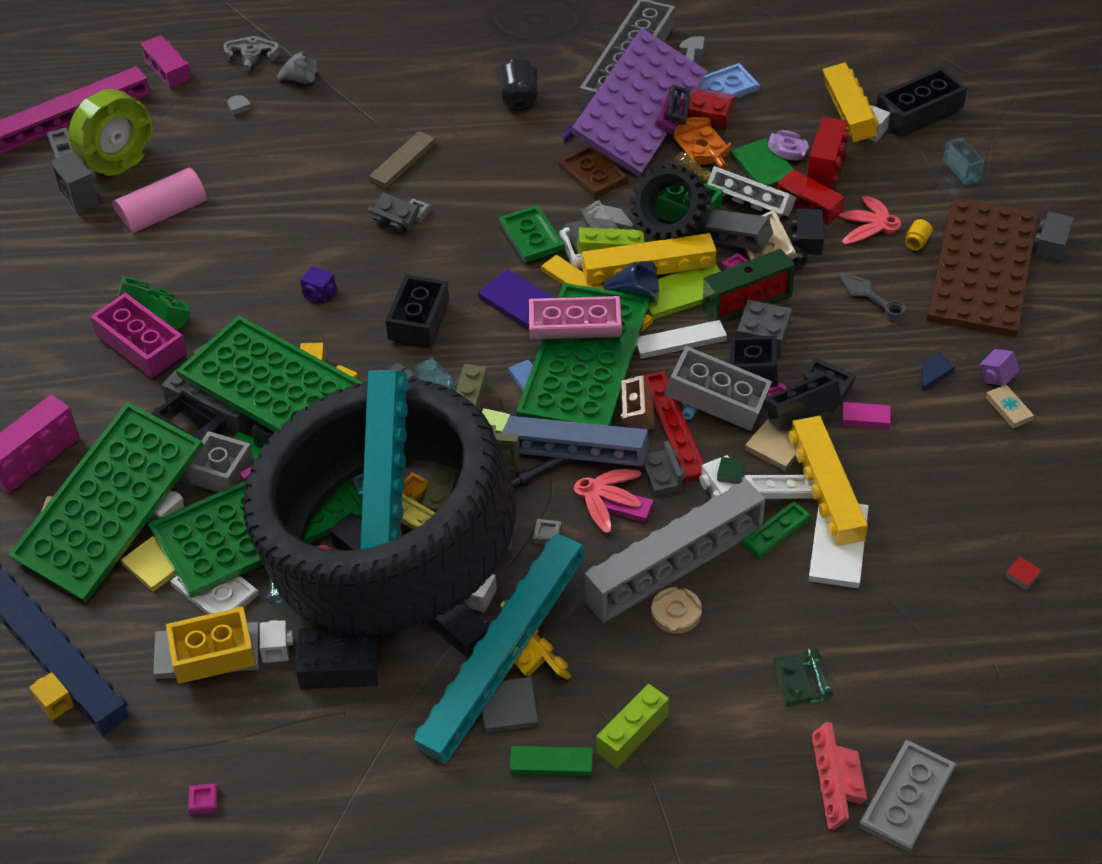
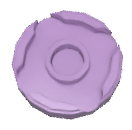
M780 130L776 134L772 133L768 141V147L774 154L788 160L803 159L806 157L809 149L808 142L805 139L804 141L801 140L800 135L791 131Z

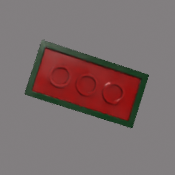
M778 249L704 277L702 310L711 321L720 320L721 324L741 317L747 300L775 304L792 297L795 264L782 249Z

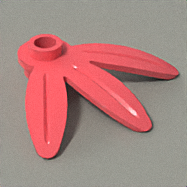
M869 196L862 197V201L872 212L852 210L839 214V217L844 220L869 223L850 232L843 239V243L846 245L867 239L880 231L892 235L901 227V221L897 217L889 215L887 208L882 202Z
M618 469L606 472L595 479L589 477L582 478L575 483L574 491L576 495L586 500L591 517L603 532H610L611 522L608 510L600 497L624 506L640 507L641 502L634 495L626 490L610 485L639 478L642 474L641 471Z

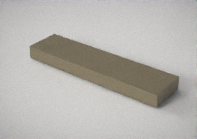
M418 131L369 175V181L386 189L435 144V138Z

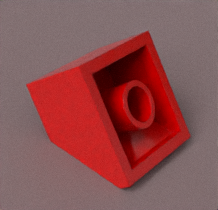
M697 88L691 93L687 116L689 118L708 117L710 118L711 127L727 130L737 95Z

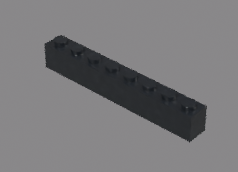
M351 512L329 529L331 544L338 550L351 551L361 549L362 518H358ZM464 602L456 605L454 609L446 614L438 615L436 619L426 623L468 660L473 654L475 645L478 641H482L490 625L486 619L475 615Z

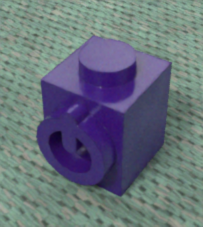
M311 266L300 279L302 294L311 302L319 301L326 303L337 290L334 274Z

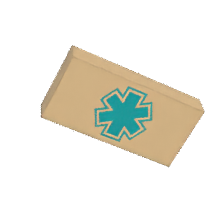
M1007 385L987 392L986 399L1013 429L1033 421L1034 415Z

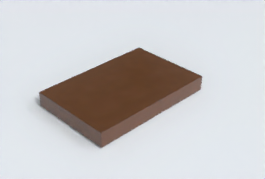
M590 145L558 160V166L594 199L628 183V176L601 152Z

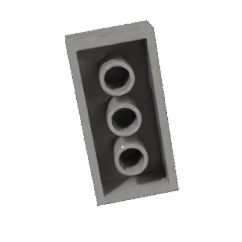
M685 346L670 377L664 395L751 431L772 381Z

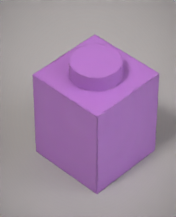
M994 349L979 364L986 384L1005 386L1020 371L1014 351Z

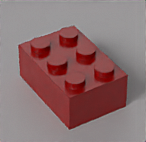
M822 117L809 156L807 177L832 189L833 184L837 185L839 172L837 171H842L844 161L842 158H846L848 146H845V142H848L850 130L846 129L847 121Z

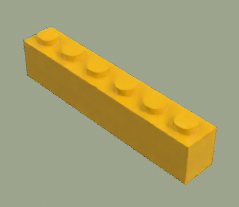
M845 62L822 69L825 86L841 119L847 121L846 129L850 130L849 135L852 141L857 142L877 136L876 128L879 127L877 115H874L867 96H864L862 87H859L857 77L855 78L852 68L849 69Z
M710 233L583 251L582 270L586 284L593 285L607 282L629 264L639 261H652L655 264L656 275L715 267L716 249Z
M815 416L794 420L792 422V430L789 431V441L791 445H795L798 462L803 464L805 480L810 481L813 499L818 500L819 513L821 518H825L827 522L829 537H833L836 546L865 541L868 527L821 417Z

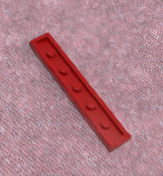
M661 371L644 375L652 389L653 409L665 438L669 441L671 448H675L677 451L678 465L684 468L686 479L683 480L684 483L700 480L704 463L677 400L664 395L669 383L665 372Z

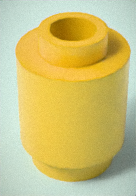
M922 219L915 220L905 235L906 246L914 251L923 248L933 232L931 224Z

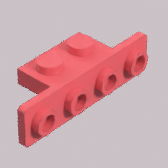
M825 722L812 733V742L815 750L828 829L835 830L849 819L846 801L862 804L867 800L858 751L837 746L832 723Z

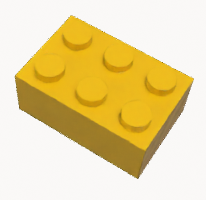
M244 607L166 624L172 665L178 684L256 666Z

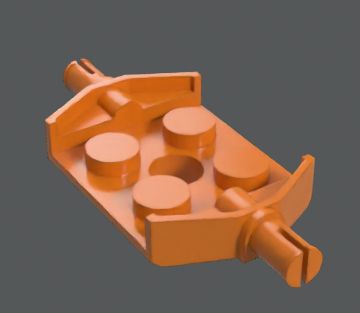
M687 116L684 126L679 124L673 132V138L694 164H716L724 170L728 167V164L723 159L730 153L731 143L725 144L710 126V118H689Z

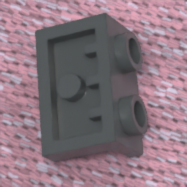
M383 192L375 208L369 206L367 210L372 214L373 220L381 224L385 221L389 223V226L398 231L401 228L409 231L420 208Z
M665 441L663 450L648 453L642 466L654 497L682 491V481L686 479L683 466L678 465L676 449H672L669 441Z

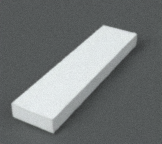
M716 320L641 336L638 339L636 350L640 359L681 351L684 350L685 346L695 348L727 341V334L721 321Z

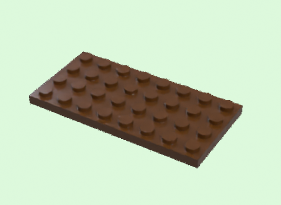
M953 197L927 321L1017 337L1038 212Z

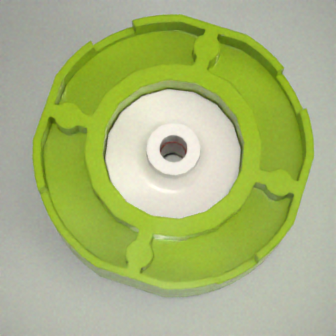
M105 89L82 101L71 119L68 138L72 151L78 158L84 160L86 166L95 172L113 176L119 175L133 167L143 158L145 154L142 151L147 140L149 142L152 140L153 126L149 111L141 102L123 91Z

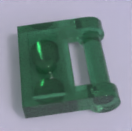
M812 648L804 653L773 658V666L786 707L826 701L832 698L833 693L831 687L826 683L819 661L821 656L818 649ZM810 664L817 686L816 690H810L803 665Z

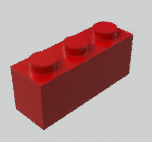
M794 169L778 182L777 190L797 197L793 205L794 208L822 209L823 223L829 225L843 212L845 196Z

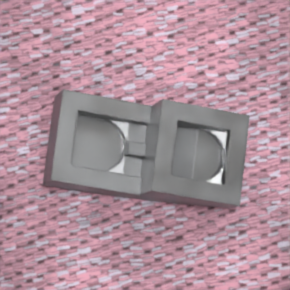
M67 127L47 133L56 158L73 152L68 138Z

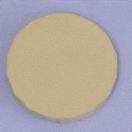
M670 587L661 590L652 601L651 617L654 623L663 631L685 633L697 626L701 619V602L697 595L688 589L683 588L681 590L677 589V587Z

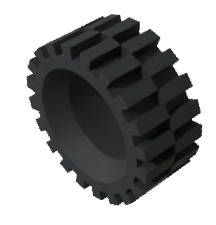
M667 163V167L658 164L655 165L656 171L651 168L646 170L645 172L648 176L646 178L640 176L637 179L641 183L640 186H633L632 191L636 193V197H630V203L635 205L634 208H630L631 214L637 217L633 219L635 223L641 227L640 229L657 240L690 236L691 233L698 235L701 232L698 229L699 225L701 224L705 227L707 224L704 216H710L711 210L707 208V205H712V199L707 196V194H710V191L703 185L705 182L695 173L679 164L676 166L673 163ZM679 185L685 187L690 196V206L687 214L676 223H661L655 212L658 196L670 186Z

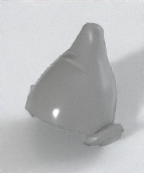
M305 51L297 53L285 63L278 73L277 79L279 81L293 80L301 84L312 83L315 80V73L318 71L316 67L317 61L312 60Z

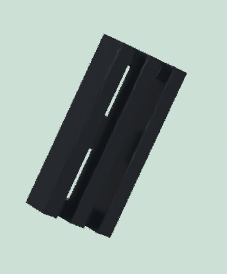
M674 84L670 86L665 114L666 120L671 118L673 119L672 122L676 123L679 121L680 125L684 126L687 121L691 90ZM675 90H676L677 93H676L674 113H672V111H673V104H674V97H675ZM684 93L682 112L680 116L679 108L681 103V94Z

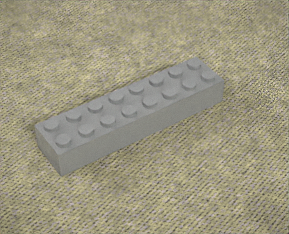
M637 0L581 85L580 107H587L641 28L661 41H665L675 24V6L651 0Z
M746 479L740 484L731 486L729 490L719 496L712 497L700 507L693 508L681 518L672 520L669 525L662 529L653 531L643 540L632 543L624 551L613 554L608 560L598 566H592L585 573V604L602 623H605L730 549L763 525L765 497Z

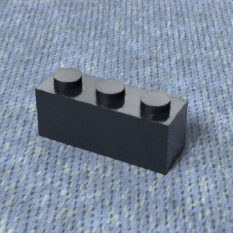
M827 372L765 398L769 422L780 431L792 428L794 420L815 417L822 413L830 412L842 405L839 381Z

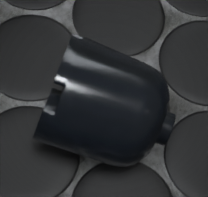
M512 59L511 63L505 66L502 64L498 71L501 101L512 110L528 109L537 99V68L530 65V61L524 59Z

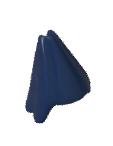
M652 261L633 262L605 282L603 289L650 297L651 302H657L659 278L656 275L655 264Z

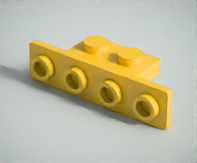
M537 629L515 664L525 676L530 677L546 660L556 674L568 680L571 677V674L566 670L569 667L568 664L560 656H555L551 652L554 649L553 646L545 638L541 639L537 635L539 632Z

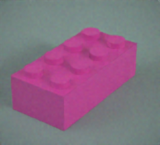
M127 293L122 294L90 316L96 336L151 378H154L187 354L183 335Z
M52 394L0 432V490L7 495L80 438L70 407Z

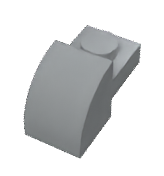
M691 37L684 40L680 44L679 52L696 64L702 65L704 37Z

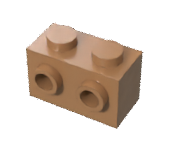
M644 375L622 380L620 398L623 409L621 418L624 426L648 430L655 429L653 392Z

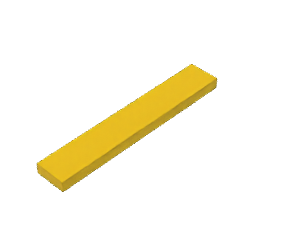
M555 255L541 266L543 273L561 285L568 283L603 289L601 283L587 285L584 273L558 255ZM646 314L641 332L653 323V317Z

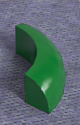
M121 276L118 297L127 293L175 330L180 329L187 322L191 310L185 301L174 299L175 294L163 288L155 290L149 286L148 282Z

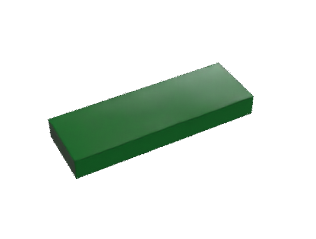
M793 501L744 538L741 546L760 560L811 520V514Z
M511 746L510 774L592 776V748Z

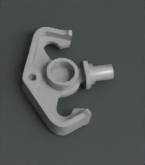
M256 36L228 41L223 45L227 61H230V57L233 56V51L231 50H241L242 62L244 63L243 69L245 71H249L251 66L255 65L262 50H272L267 54L271 62H274L280 54L278 43Z

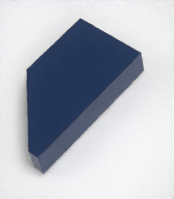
M940 353L925 361L922 365V389L925 391L954 372L956 365Z

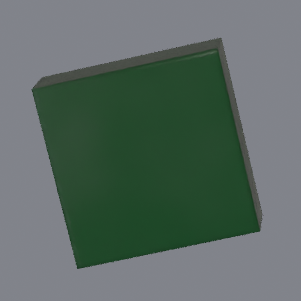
M721 457L717 480L740 484L745 469V460Z

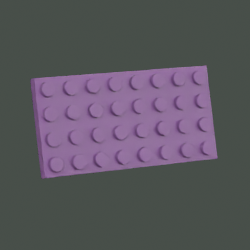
M641 28L575 122L570 132L639 177L668 133L654 124L669 94L670 86L674 84L691 90V96V93L697 89L708 71ZM684 93L681 94V100L684 98Z

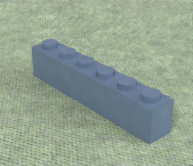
M509 416L502 432L519 434L520 454L643 466L649 450L648 429Z

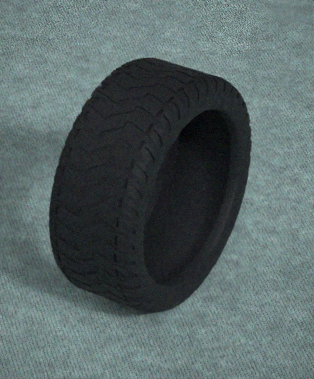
M408 379L409 388L406 392L408 413L405 417L407 438L404 442L406 461L436 462L454 468L460 472V476L455 489L444 505L424 524L401 538L376 547L344 551L322 549L303 542L311 518L324 500L342 484L364 472L368 381L363 384L358 383L345 387L344 390H337L328 394L326 398L322 397L312 402L309 408L307 406L295 414V418H289L287 422L283 423L280 426L281 430H276L273 436L268 439L269 443L265 444L258 453L259 457L254 460L244 490L243 518L246 531L278 593L299 615L320 626L337 630L338 632L345 631L349 634L364 633V635L379 634V632L384 634L397 632L401 628L406 630L418 626L419 623L424 624L434 620L438 615H444L454 609L456 605H460L472 593L479 590L486 582V579H489L496 570L510 544L516 522L517 504L515 490L492 426L485 415L471 401L458 392L430 381Z

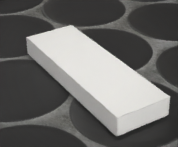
M745 475L742 480L743 482L747 479L765 499L813 498L810 481H806L804 475Z

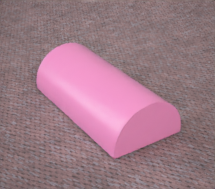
M189 167L113 200V208L133 234L207 201V195L199 177Z
M620 296L529 299L530 340L622 337Z

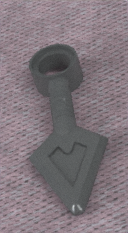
M843 272L838 274L851 296L867 297L885 310V318L890 322H900L904 319L905 305L900 301L888 302L872 291V281ZM890 310H899L900 313H891Z

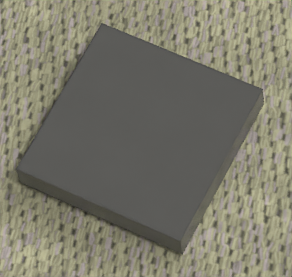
M531 677L503 680L482 711L485 733L538 727Z

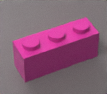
M162 35L140 43L145 61L169 88L191 80L189 74L191 68L188 61L183 60L179 51H175L170 41H166Z

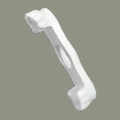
M566 227L560 230L559 237L564 243V249L573 267L581 270V254L574 253L570 238L568 237L570 229Z

